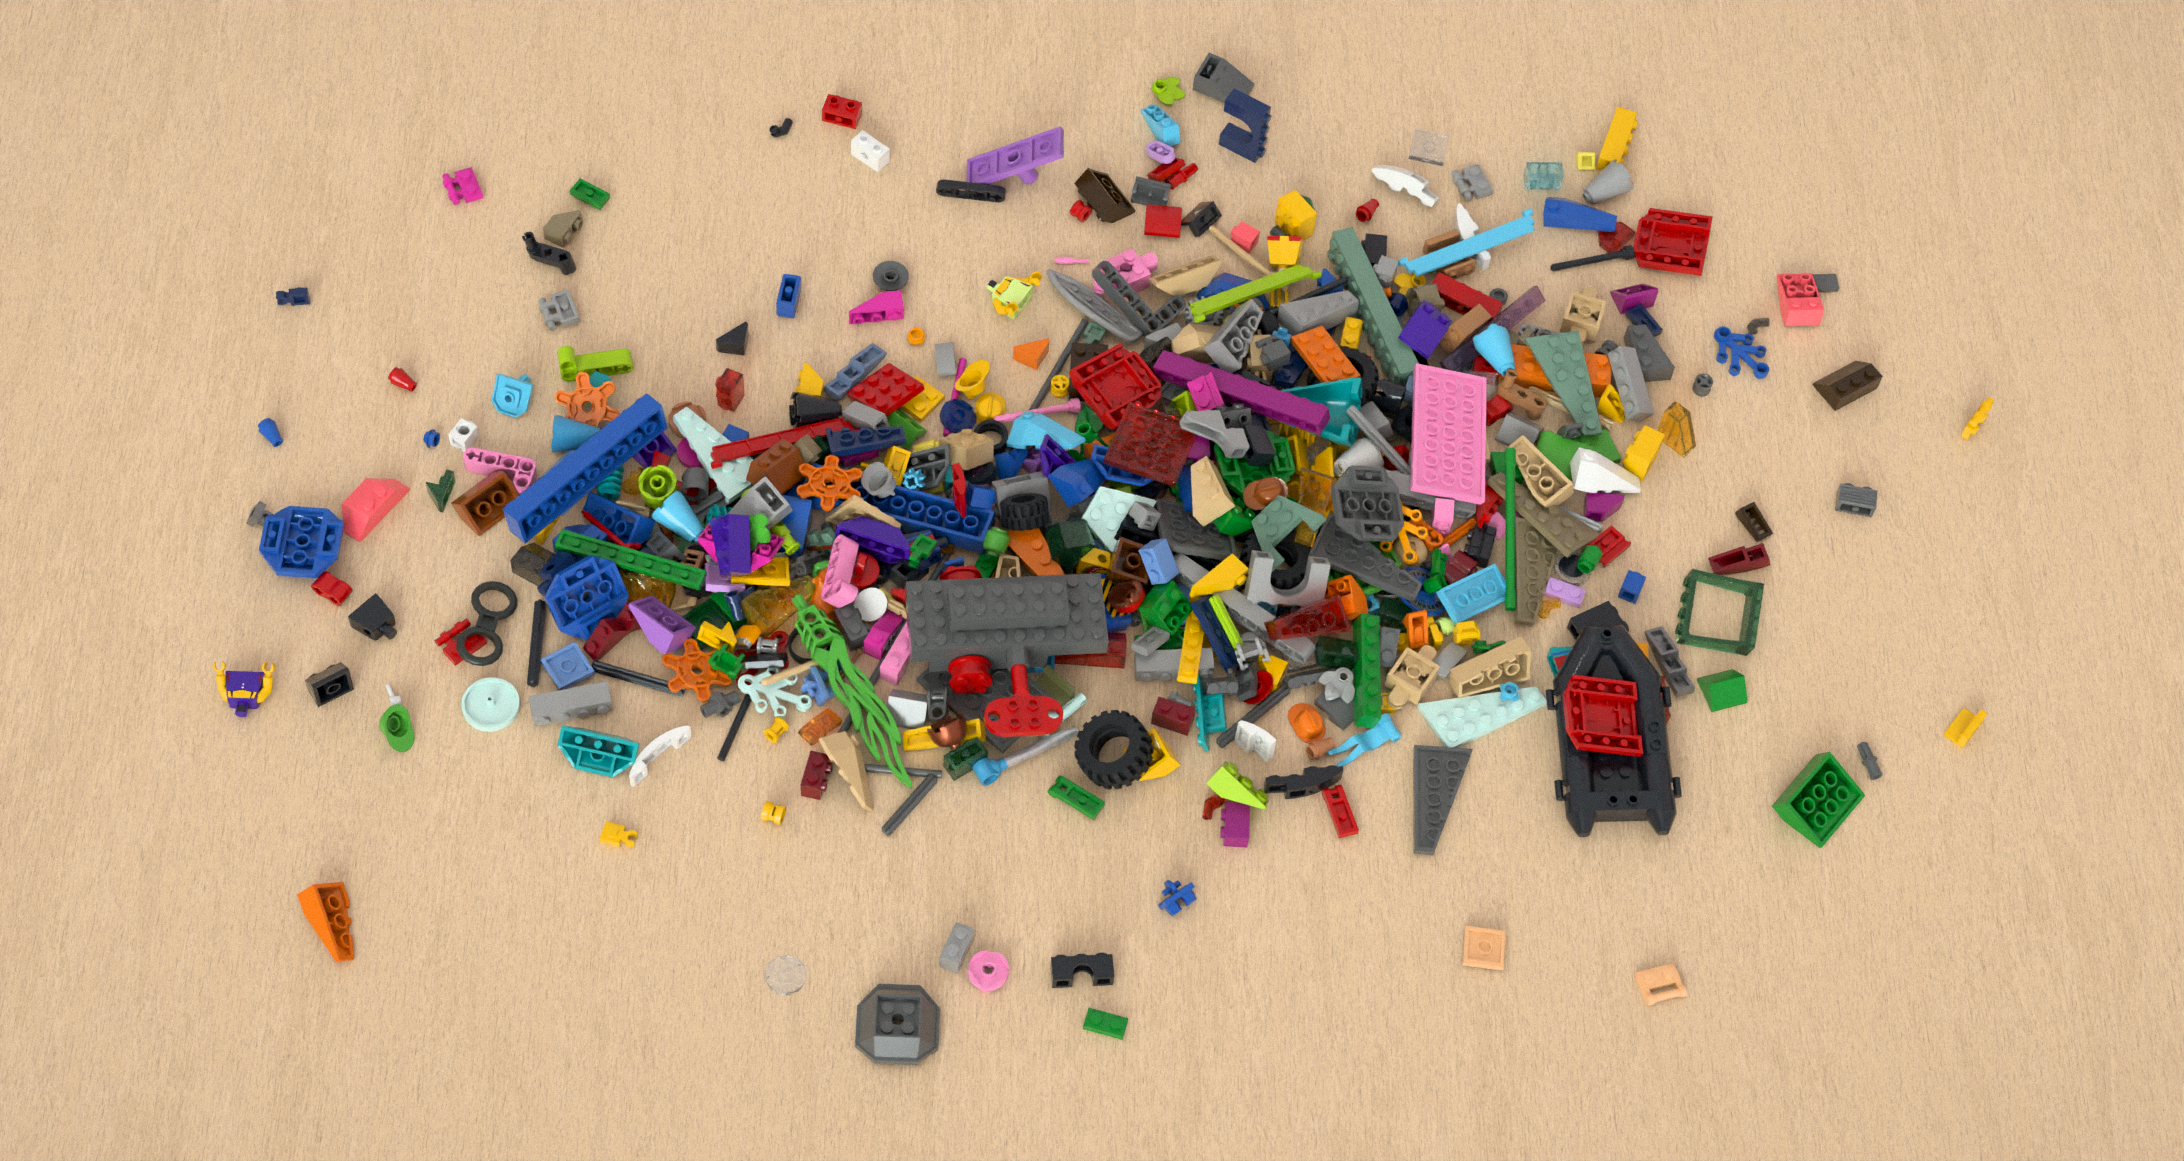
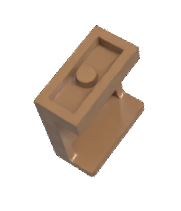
M1455 229L1425 240L1424 254L1427 255L1458 243L1459 232ZM1467 257L1437 269L1436 273L1440 272L1455 280L1458 277L1473 273L1477 261L1475 259L1470 260Z

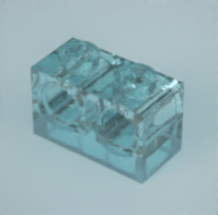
M1527 162L1523 174L1525 189H1560L1564 177L1562 162Z

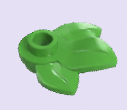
M764 514L749 515L751 551L756 549L758 542H770L771 534L766 527L769 519Z

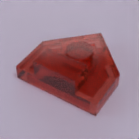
M1616 222L1615 232L1597 231L1599 246L1608 253L1619 251L1635 236L1636 232L1623 222Z

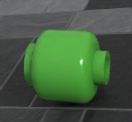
M992 527V530H987L985 534L983 548L988 550L987 554L998 557L999 553H1006L1010 536L1007 535V531Z

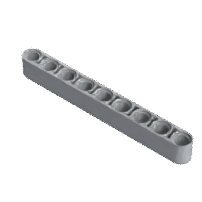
M1178 552L1173 555L1179 570V574L1174 579L1190 590L1195 583L1209 573L1208 570L1186 555ZM1234 588L1209 594L1210 597L1218 594L1231 618L1295 662L1304 664L1315 651V645L1309 639L1256 603L1247 600L1246 596Z

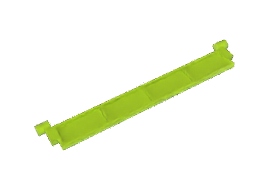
M1298 264L1191 303V313L1194 315L1195 323L1205 321V315L1299 280L1308 277L1315 280L1321 278L1322 275L1320 271L1314 272L1308 266L1303 267Z

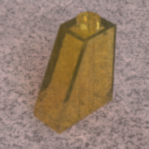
M1674 401L1664 411L1657 431L1665 434L1663 443L1685 458L1696 447L1691 414L1689 410L1677 401Z

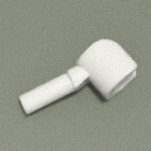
M390 684L386 685L391 706L396 704L402 705L401 696H394Z

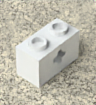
M862 130L851 140V154L876 172H879L890 162V148Z

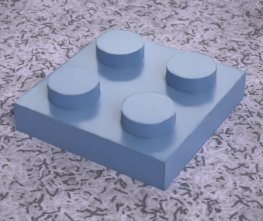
M576 642L540 659L542 666L558 690L568 689L595 675L594 669Z

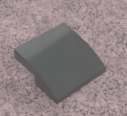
M1323 692L1314 700V705L1328 714L1329 720L1343 731L1354 721V697L1348 704L1342 700L1341 696L1334 700L1326 701Z

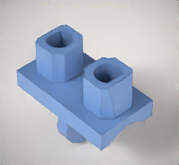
M816 666L810 667V673L803 679L802 693L814 697L818 707L823 706L826 700L834 697L831 687L824 684L828 681L827 672L825 670L818 671Z

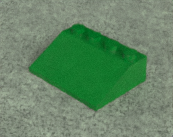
M1829 751L1816 754L1775 801L1772 807L1783 821L1821 848L1865 797V794Z

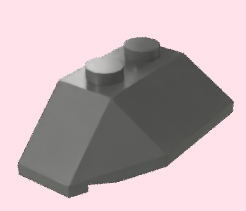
M945 444L911 453L905 473H909L911 468H914L915 471L921 469V473L926 476L923 481L926 486L920 487L919 491L939 487L951 464L950 445Z

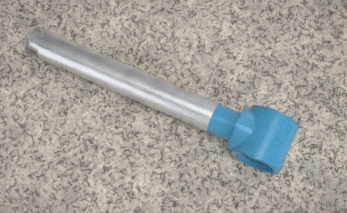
M1073 725L1071 729L1066 728L996 761L983 758L976 762L972 769L983 786L990 785L999 778L1001 771L1073 739V736H1077L1078 729Z

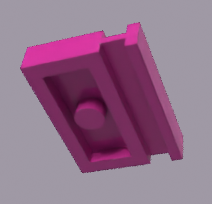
M1212 372L1187 383L1197 411L1212 410L1216 406L1221 405L1226 406Z

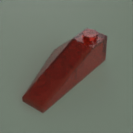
M1108 633L1109 643L1106 653L1055 655V664L1124 669L1126 633Z

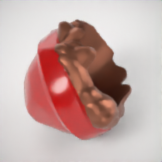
M1137 580L1117 583V586L1112 587L1108 593L1110 605L1120 613L1135 612L1145 599V591L1141 582Z

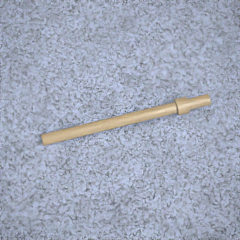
M1211 225L1209 227V232L1264 276L1275 273L1269 271L1215 226ZM1288 285L1280 287V289L1286 291L1288 289Z

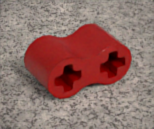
M1498 394L1487 401L1486 426H1491L1497 420L1504 418L1506 414L1512 412L1514 409L1513 405Z
M324 571L311 585L315 593L327 598L337 606H341L353 592L349 584L337 579L327 571Z

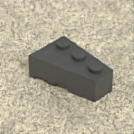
M1645 324L1627 326L1623 338L1625 346L1636 349L1645 382L1671 380L1675 366Z

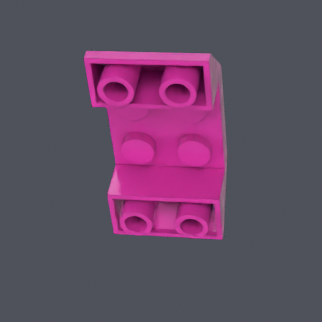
M709 522L698 537V542L710 557L718 563ZM771 534L769 543H758L754 551L750 550L751 572L769 563L785 542V538Z

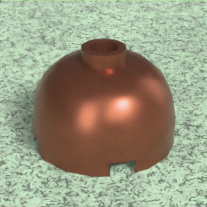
M957 713V718L953 719L951 716L945 717L932 724V729L927 728L930 738L937 746L942 748L950 747V749L961 746V741L968 732V726L962 713Z

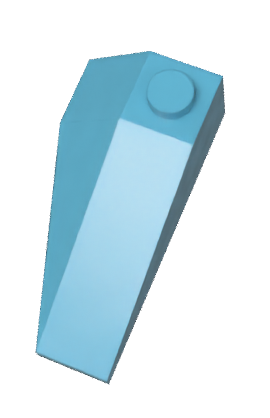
M1025 411L1015 419L1006 445L1007 447L1026 449L1027 446L1035 445L1036 449H1040L1046 434L1063 449H1073L1086 440L1085 437L1043 414Z

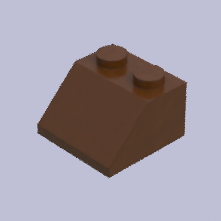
M1120 537L1115 544L1105 579L1116 583L1137 580L1142 585H1146L1149 576L1138 551L1144 545Z

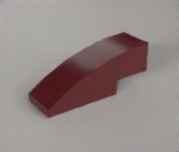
M1763 543L1749 548L1742 546L1708 558L1714 575L1737 574L1770 566V559Z

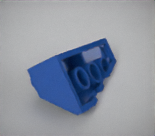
M1547 197L1543 221L1544 227L1615 232L1617 216L1567 198Z
M1092 459L1062 465L1048 475L1068 508L1086 499L1106 480Z

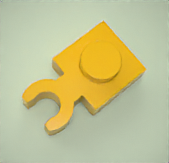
M1427 616L1429 644L1438 651L1444 641L1443 633L1439 631L1437 624L1434 623L1433 616Z
M606 821L599 839L602 843L618 847L621 842H624L627 847L633 848L635 846L634 841L628 839L630 837L638 838V833L634 830L626 832L624 825Z

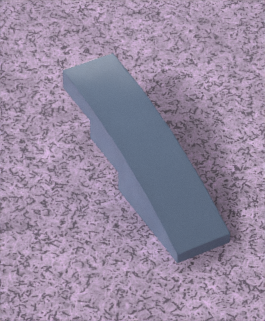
M874 343L870 344L853 356L849 364L837 372L836 378L824 386L823 391L835 400H840L883 360L887 352Z

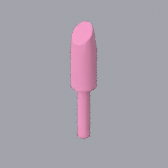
M1073 257L1054 258L1058 264L1089 263V259H1073Z

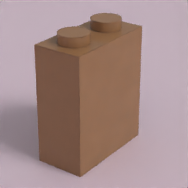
M1479 303L1451 325L1439 342V345L1449 355H1452L1474 338L1492 316Z

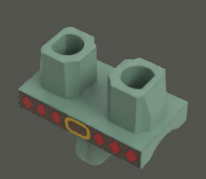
M826 528L821 533H819L818 529H811L806 535L809 543L806 545L807 551H819L820 553L826 551V554H823V556L830 558L836 535L833 529Z

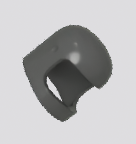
M699 467L686 469L682 474L683 485L679 491L687 502L692 503L704 500L709 494L708 473ZM691 487L699 488L698 495L695 497L688 496L683 491Z

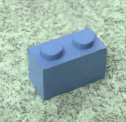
M1166 538L1151 540L1138 550L1152 585L1167 583L1179 574Z

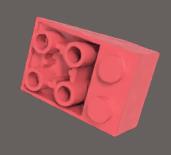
M1812 273L1777 274L1780 312L1784 326L1820 325L1824 307Z

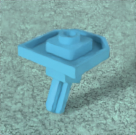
M501 373L497 374L491 401L498 412L516 418L528 411L534 384L530 383L531 378L527 374L521 375L519 379Z

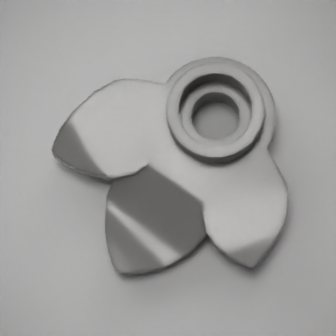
M1342 667L1336 671H1326L1319 678L1318 681L1326 685L1324 692L1326 701L1334 700L1341 696L1345 703L1351 702L1355 694V688L1352 684L1353 673L1350 669ZM1341 674H1346V675H1347V679H1346V680H1342V679L1340 678V675H1341Z

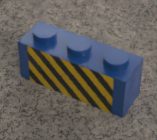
M1101 574L1107 632L1124 631L1133 620V617L1130 613L1118 612L1110 605L1108 593L1115 586L1112 581L1105 579L1107 574Z

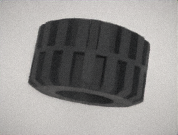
M1037 493L1017 494L1007 497L1000 502L1002 526L1005 529L1014 531L1032 530L1042 527L1050 521L1048 501L1044 495Z

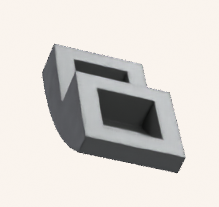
M1254 660L1248 662L1249 668L1241 671L1240 666L1237 667L1235 677H1237L1239 688L1236 697L1240 702L1257 695L1258 675Z

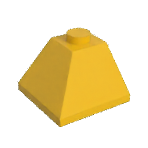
M1155 728L1148 731L1152 739L1151 744L1154 746V752L1151 754L1153 757L1152 763H1148L1149 769L1146 773L1143 772L1140 775L1142 777L1140 781L1165 777L1181 765L1173 750ZM1126 747L1123 750L1124 754L1127 751L1128 747Z

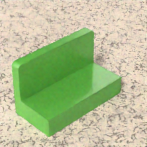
M900 409L895 410L886 417L890 427L903 426L907 444L902 446L906 449H910L916 437H924L927 432L925 428Z

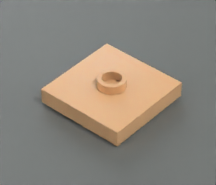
M1465 926L1462 965L1503 970L1506 931Z

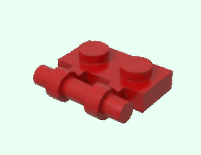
M467 618L462 622L458 621L452 629L442 632L440 637L434 640L438 647L444 643L447 645L443 648V653L455 666L464 659L458 654L456 649L457 639L453 641L451 638L458 633L460 634L471 625ZM474 635L466 639L464 645L466 650L473 654L485 646L487 641L482 635Z

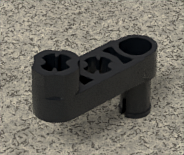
M532 232L524 233L525 236H522V239L526 244V250L531 259L560 268L564 275L576 271L575 262L570 252L537 242Z

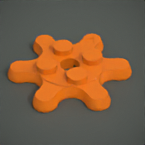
M585 372L577 374V388L574 392L568 393L560 390L556 392L554 397L558 404L566 406L567 418L598 427V424L603 420L610 422L620 415L618 410L610 408L607 404L608 397L615 392V384L611 381H606L600 387H593L590 384L589 375ZM586 402H591L593 405L589 412L584 410Z
M829 455L825 458V464L822 467L816 468L808 463L799 466L800 474L809 481L806 484L799 485L796 492L800 498L810 496L820 498L821 508L824 511H831L837 499L847 500L853 495L861 496L858 490L851 487V483L859 481L863 472L859 468L842 470L838 466V457ZM830 482H832V483L834 484V485H827V487H826V484H825V483H830Z
M689 638L684 641L685 653L682 656L668 653L662 657L663 665L676 672V676L668 682V688L673 693H677L683 688L693 689L696 692L697 699L700 702H706L711 697L709 687L712 685L727 687L732 683V679L720 670L712 669L708 663L716 648L710 653H703L699 650L695 639ZM698 668L702 673L698 675L691 670Z

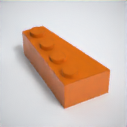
M1039 528L1007 532V535L1010 536L1007 551L1013 556L1019 557V562L1033 576L1064 575Z

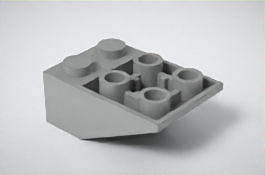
M765 476L748 490L728 514L754 516L764 514L769 519L766 527L770 530L793 510Z

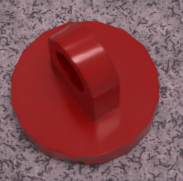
M857 552L850 584L858 589H866L868 586L876 583L879 577V565L873 556Z

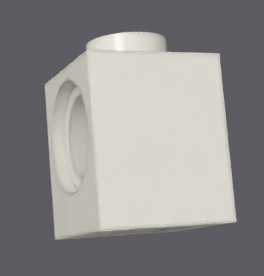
M462 418L448 434L450 445L463 452L470 448L479 437L476 424Z

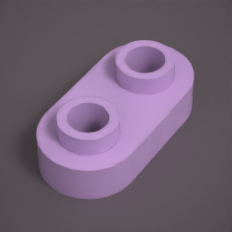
M1153 141L1146 146L1148 156L1160 163L1169 164L1176 157L1174 149L1160 141Z

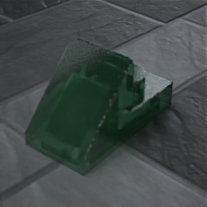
M447 469L444 476L440 477L439 484L426 482L427 492L439 512L444 511L456 482L454 471Z

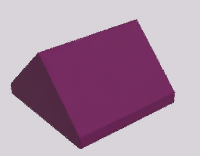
M1642 283L1610 291V294L1621 315L1640 304L1645 309L1653 307L1658 294V288Z

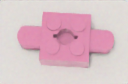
M1131 248L1105 261L1110 262L1137 293L1150 286L1148 278H1151L1150 272L1157 269L1158 258L1151 252L1138 257ZM1094 280V291L1100 295L1105 293Z

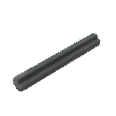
M929 774L882 826V832L885 835L890 836L937 783L935 776Z

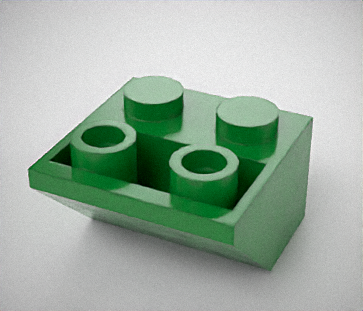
M1231 496L1235 507L1212 522L1221 533L1236 536L1253 528L1251 521L1255 518L1256 514L1249 509L1243 498Z
M1174 581L1155 584L1138 607V610L1147 622L1170 632V636H1173L1193 610L1190 602Z

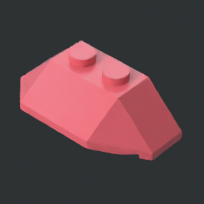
M366 478L341 504L345 533L356 541L361 542L410 489L396 479Z

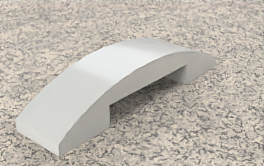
M687 725L670 730L657 737L645 747L630 771V785L634 787L648 775L647 765L669 746L672 745L678 749L691 738V728Z

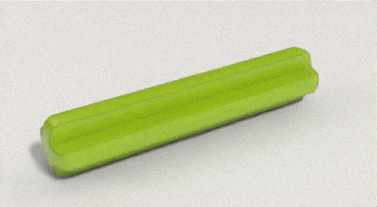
M1217 594L1210 597L1209 602L1232 647L1236 649L1237 643H1240L1242 646L1243 641L1220 596Z

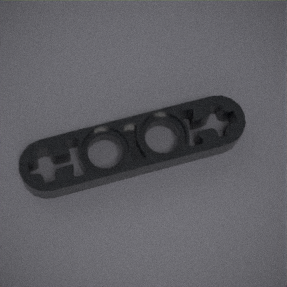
M942 179L937 182L936 193L944 197L1000 203L1005 200L1006 189L998 185Z

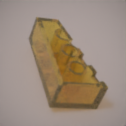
M1300 467L1297 478L1296 503L1324 516L1331 498L1330 487L1336 482L1337 478ZM1302 520L1295 527L1294 542L1313 547L1319 528L1314 532Z

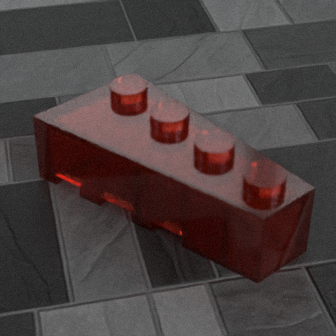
M1340 595L1328 596L1264 622L1270 641L1352 631Z

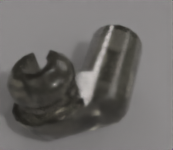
M1769 318L1751 320L1747 325L1748 334H1757V328L1769 327Z

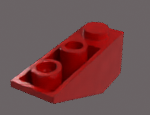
M1485 479V502L1481 505L1476 504L1475 514L1479 528H1482L1485 522H1490L1492 515H1495L1498 507L1501 506L1504 500L1487 484V479Z

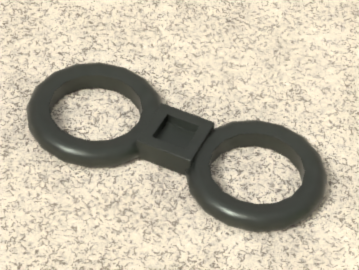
M489 581L480 584L473 591L471 603L474 610L479 614L476 626L462 631L456 641L458 654L466 662L472 665L486 666L496 662L503 653L502 640L495 633L498 620L506 619L514 613L518 601L515 592L509 586L501 582ZM497 590L508 597L509 606L503 611H490L481 605L479 597L485 591ZM482 635L493 642L495 650L489 656L476 657L466 650L464 643L471 636Z

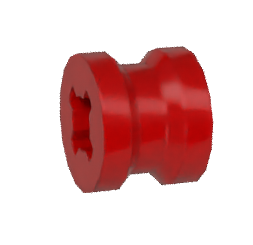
M1081 200L1076 201L1070 209V215L1076 216L1080 222L1086 221L1092 212V208L1085 206Z

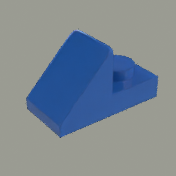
M1013 449L1009 454L1007 452L996 454L995 462L998 479L1016 477L1029 452L1026 449Z

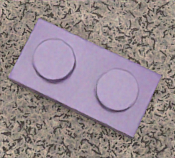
M1550 577L1543 596L1580 608L1586 589Z

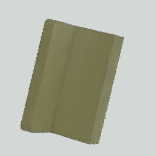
M1049 665L1044 667L1043 675L1035 681V683L1054 697L1061 707L1075 696V687Z

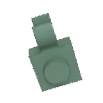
M1090 321L1082 336L1083 339H1086L1084 343L1100 344L1107 330L1101 325Z

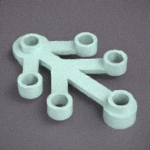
M777 667L768 668L766 672L757 676L746 674L738 680V688L741 692L750 695L755 704V710L759 713L765 712L768 704L764 699H760L757 692L765 695L774 711L775 717L784 718L786 715V708L780 705L776 698L794 703L796 709L800 712H807L811 708L812 700L808 695L796 696L778 690L788 685H794L797 681V675L791 676L794 678V681L786 678L767 686L760 684L763 678L772 675L769 671L779 673ZM745 681L750 682L751 685L745 684ZM801 700H805L808 703L804 704L801 702ZM758 704H763L764 708H760ZM777 710H781L783 714H778Z

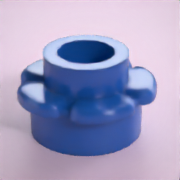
M434 429L429 432L427 431L423 439L425 444H427L426 446L436 447L440 441V433Z

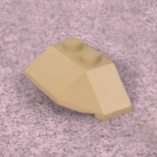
M1211 255L1207 258L1195 260L1159 273L1148 279L1151 284L1170 295L1184 297L1187 293L1197 292L1203 287L1208 286L1221 265V260Z
M1189 323L1172 340L1173 352L1193 360L1214 362L1203 347L1219 330L1220 326Z

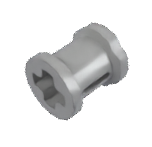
M759 636L757 654L761 652L777 653L779 639H762Z

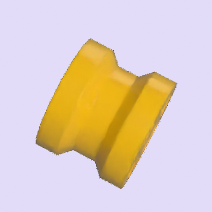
M1064 375L1054 376L1051 380V394L1056 398L1067 396L1069 393V379Z

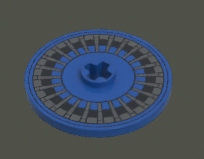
M1419 567L1405 569V571L1422 583V587L1415 602L1400 597L1402 601L1415 612L1426 610L1427 616H1437L1443 613L1445 607L1436 591L1428 595L1424 590V581L1430 578V571Z

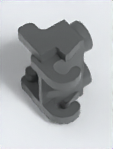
M1227 668V677L1212 678L1213 670H1208V678L1204 682L1205 696L1216 693H1228V696H1236L1239 687L1237 677H1232L1231 675L1233 674L1232 668Z

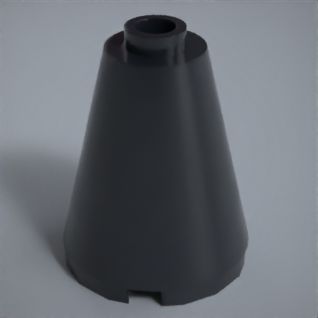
M792 392L790 399L794 400L793 404L789 405L790 424L794 425L793 428L842 416V406L839 405L838 401L800 392Z

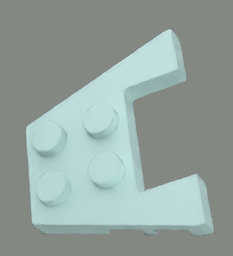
M1100 486L1081 517V521L1096 538L1098 537L1104 544L1105 549L1113 554L1115 544L1117 543L1114 536L1129 509L1133 506L1134 501L1147 503L1154 507L1157 502L1156 500Z

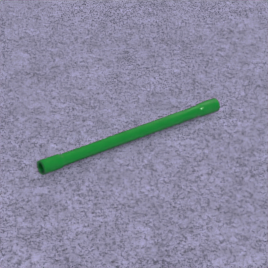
M1506 448L1504 450L1506 512L1505 610L1515 611L1516 449Z

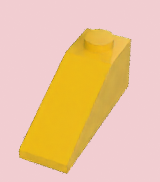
M1232 553L1195 583L1189 596L1194 598L1230 590L1237 585L1240 586L1247 580L1246 575L1249 568Z

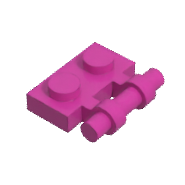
M472 167L454 172L455 178H451L448 173L442 175L443 185L448 190V197L454 205H458L460 203L459 199L464 198L466 203L483 199V193ZM459 186L460 190H455L454 187Z

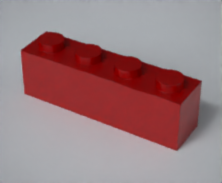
M1439 272L1431 283L1437 285L1440 298L1444 300L1445 307L1463 316L1480 303L1492 316L1485 324L1486 327L1494 324L1501 314L1502 302L1464 283H1460L1448 275Z

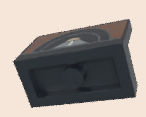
M1214 201L1201 202L1181 220V226H1189L1194 236L1200 237L1222 215Z

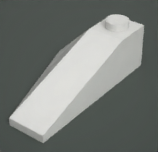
M1578 448L1570 461L1574 489L1589 493H1597L1598 490H1604L1605 493H1611L1612 490H1618L1621 493H1640L1641 491L1639 477L1595 451Z

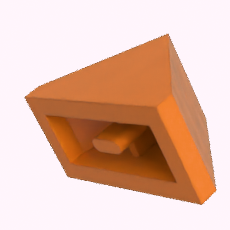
M1049 338L1013 346V359L1037 370L1049 352Z

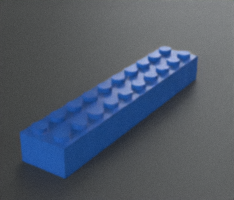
M646 393L628 409L623 410L618 417L610 421L603 429L596 432L588 441L581 444L572 454L566 456L557 466L551 468L542 478L536 480L532 486L524 490L516 499L509 502L503 508V512L510 532L524 544L527 543L664 432L668 427L662 405Z
M814 463V465H813V467H816V468H819V467H822V466H823V465H819V464H816V463ZM861 479L851 483V487L860 492V497L865 502L879 508L880 511L888 516H892L901 523L900 530L902 533L910 534L930 530L935 539L945 536L948 545L984 554L983 541L987 530H992V527L995 525V511L967 504L966 517L962 518L954 505V500L899 485H896L893 490L894 496L889 495L885 498H880L876 495H871L862 486ZM832 482L825 483L826 487L827 485H834ZM816 496L802 498L812 500V509L824 511L820 506V498ZM837 499L833 509L846 501V499Z

